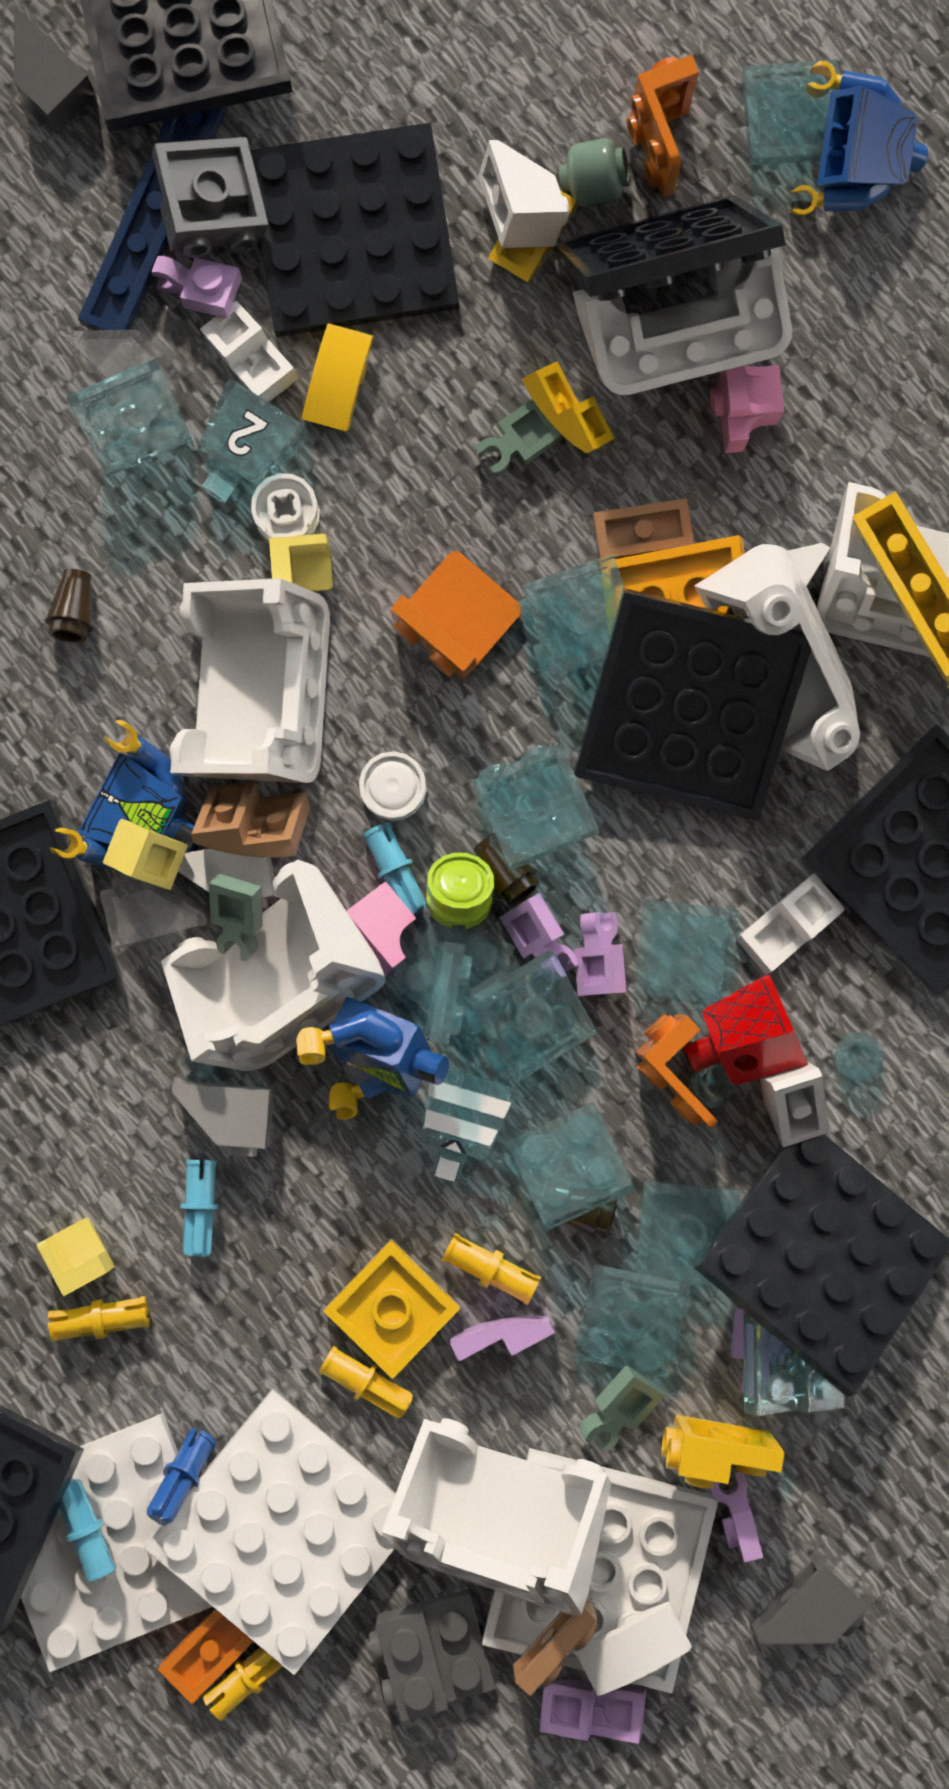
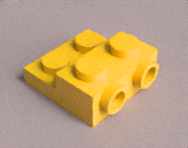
M675 1415L673 1428L665 1427L661 1447V1456L666 1457V1468L676 1470L678 1476L685 1477V1483L700 1488H713L715 1482L729 1484L732 1464L737 1465V1471L757 1477H765L767 1470L782 1472L785 1453L771 1431Z

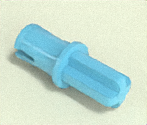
M386 822L382 826L380 824L366 831L362 836L380 870L377 874L379 880L385 879L386 883L413 915L426 908L425 899L409 868L413 865L411 859H406L397 842L390 822Z
M186 1160L185 1203H180V1208L185 1209L183 1253L187 1256L204 1257L212 1252L214 1209H219V1204H214L217 1161L203 1160L202 1180H199L200 1160Z
M72 1479L60 1505V1510L69 1531L65 1538L68 1542H73L86 1575L85 1579L87 1582H92L110 1574L117 1566L113 1562L101 1531V1527L104 1525L103 1519H96L83 1482L80 1479Z

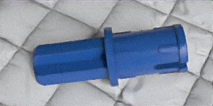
M195 1428L190 1429L173 1462L167 1463L163 1469L165 1477L147 1508V1516L161 1526H166L174 1521L191 1488L194 1486L198 1487L200 1482L198 1476L211 1452L216 1447L215 1439L203 1430H200L197 1439H195L198 1431Z

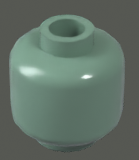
M601 138L572 145L567 153V164L559 165L562 191L566 194L572 193L576 203L581 207L615 202L622 196L624 187L630 186V170L625 148H617L615 142L610 138Z

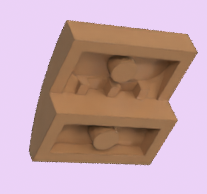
M256 781L210 787L191 833L193 842L213 850L241 856H295L310 810L306 792L260 798Z

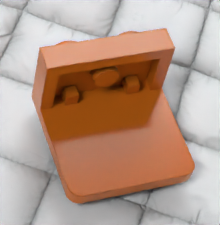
M693 55L678 60L676 57H668L657 62L649 71L638 75L634 96L630 97L631 114L626 119L627 129L635 146L641 144L647 160L643 161V167L648 184L652 189L658 187L663 199L673 196L681 167L680 154L667 121L689 113L699 74Z
M453 551L446 556L410 599L402 595L390 608L393 621L396 622L392 626L393 629L409 644L414 646L419 642L432 654L429 656V660L444 674L450 677L455 673L463 681H465L522 614V607L518 601L457 551Z
M663 1014L644 1032L649 1040L635 1052L642 1060L637 1069L655 1088L662 1091L667 1086L675 1097L669 1103L688 1123L696 1127L701 1122L707 1127L712 1128L718 1123L716 1118L665 1065L700 1029L687 1015L675 1014L672 1017L671 1015Z

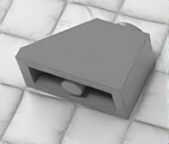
M183 1081L173 1083L172 1094L216 1145L229 1146V1155L254 1157L257 1156L258 1148L265 1149L270 1146L274 1088Z

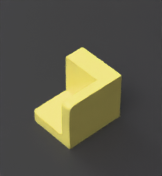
M327 534L269 538L272 579L281 578L313 592L329 591L333 588L330 543Z
M120 819L103 863L130 877L171 890L188 845L145 829L130 821Z
M84 1218L37 1244V1248L63 1297L106 1274L115 1267L89 1218Z

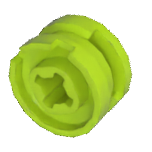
M451 853L442 856L434 862L428 872L426 906H429L431 917L439 924L451 929L453 925H464L465 929L477 926L486 919L492 907V893L494 891V875L489 865L481 858L469 853Z

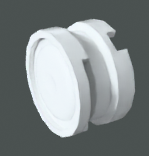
M279 473L266 478L257 486L252 496L251 512L260 533L268 541L269 538L314 534L319 524L320 509L313 489L304 479L293 474Z
M395 751L381 753L370 759L363 768L359 780L360 795L369 811L379 818L390 821L405 820L415 814L424 803L427 792L425 776L419 764L407 754Z

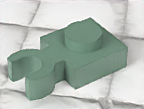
M531 399L498 422V429L503 436L500 438L489 437L482 440L476 447V455L478 458H481L487 452L494 451L501 456V460L490 468V474L495 478L503 475L508 470L510 459L516 455L524 465H527L561 441L563 435L549 422L534 400Z
M219 873L209 883L210 922L223 927V932L216 941L219 953L225 954L236 943L241 950V960L247 961L258 948V940L255 934L263 926L262 886Z
M626 1365L594 1400L600 1411L584 1418L578 1430L588 1443L595 1437L601 1450L606 1453L617 1444L619 1432L624 1426L634 1432L665 1395L656 1383Z

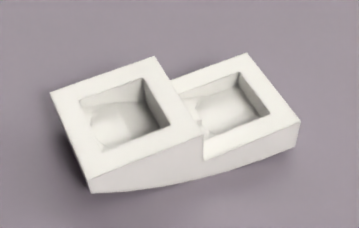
M237 300L233 302L228 318L216 316L200 328L208 342L262 407L299 379L294 367L267 339L263 329Z
M814 873L735 939L764 974L767 975L774 971L805 942L813 939L838 917L845 908Z
M666 1602L627 1617L622 1627L591 1638L583 1648L575 1650V1654L597 1696H601L660 1669L690 1651L692 1646L670 1603Z

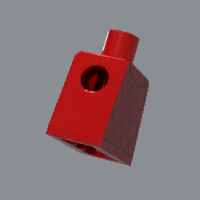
M770 974L759 978L705 1008L702 1015L710 1035L684 1045L695 1073L721 1062L730 1083L735 1085L808 1065Z

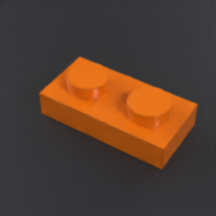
M214 1608L160 1663L157 1670L193 1704L254 1641Z

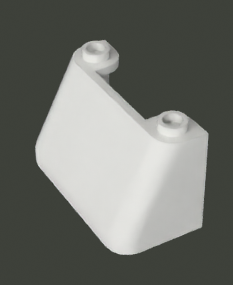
M771 250L770 257L754 262H742L741 257L723 262V269L714 273L717 295L640 315L637 313H626L621 297L614 300L599 301L597 296L590 297L583 289L574 291L573 296L578 318L602 383L611 392L619 395H630L771 359L782 354L791 341L792 324L779 252Z
M849 482L842 498L818 599L817 610L829 633L930 657L861 540L852 518L855 514L885 498L886 495L875 488ZM917 526L949 579V533Z
M771 544L756 546L695 585V588L705 607L715 609L720 606H729L737 616L744 617L748 615L753 626L764 634L780 635L790 629L804 633L811 647V653L781 750L829 771L847 759L855 751L859 743L860 729L851 680L793 557L780 546Z
M281 578L184 583L180 617L190 633L202 638L196 729H182L177 733L170 746V773L188 777L286 783L312 782L317 777L321 763L330 613L325 599L318 593Z
M296 860L280 869L279 874L272 882L275 894L280 900L262 912L263 926L255 934L258 940V948L247 961L241 960V950L236 943L225 954L219 953L216 942L208 941L201 937L189 938L178 945V949L161 961L191 1061L241 1071L260 1069L275 1062L297 1046V1036L302 1029L311 1027L323 1029L333 1022L346 997L362 1002L384 985L386 979L378 958L316 866Z
M444 1418L439 1424L424 1419L381 1532L403 1557L421 1566L565 1614L581 1616L588 1597L611 1486L608 1475L604 1473L605 1469L591 1461L578 1459L575 1465H565L563 1471H559L477 1446L475 1441L467 1435L469 1429L457 1421Z

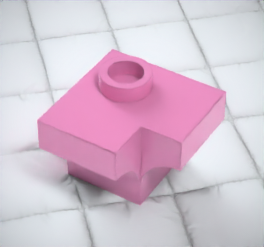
M744 365L721 372L717 387L710 390V404L712 416H720L724 453L743 452L749 441V433L752 430L761 426L778 425L785 412L779 365L763 367Z
M385 881L348 909L347 913L378 958L386 977L406 958L400 947V935L416 917Z

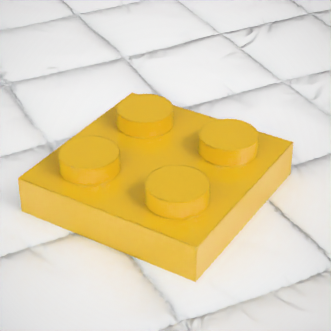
M391 1239L324 1308L323 1312L393 1379L459 1311L460 1305Z

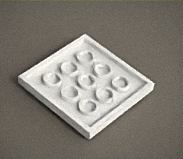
M272 1388L199 1477L198 1487L194 1486L191 1488L174 1521L166 1526L160 1525L146 1541L144 1549L295 1675L395 1549L381 1531L396 1492Z
M163 1413L80 1446L84 1451L72 1479H80L83 1482L96 1519H103L104 1525L101 1527V1531L117 1568L100 1579L92 1582L86 1581V1575L72 1541L68 1542L65 1538L69 1531L59 1507L21 1596L49 1672L213 1607L144 1549L146 1541L160 1526L147 1516V1508L165 1477L163 1475L165 1465L173 1462L178 1453Z
M529 1448L526 1461L563 1471L565 1465H575L577 1461ZM603 1467L605 1469L604 1473L608 1475L611 1481L587 1597L593 1603L597 1622L594 1624L596 1630L592 1638L622 1627L624 1621L629 1616L666 1602L670 1603L685 1634H687L718 1500L708 1493ZM494 1590L482 1636V1645L522 1655L560 1612ZM573 1648L561 1662L563 1666L584 1671L575 1654L576 1649ZM681 1656L632 1683L672 1693Z

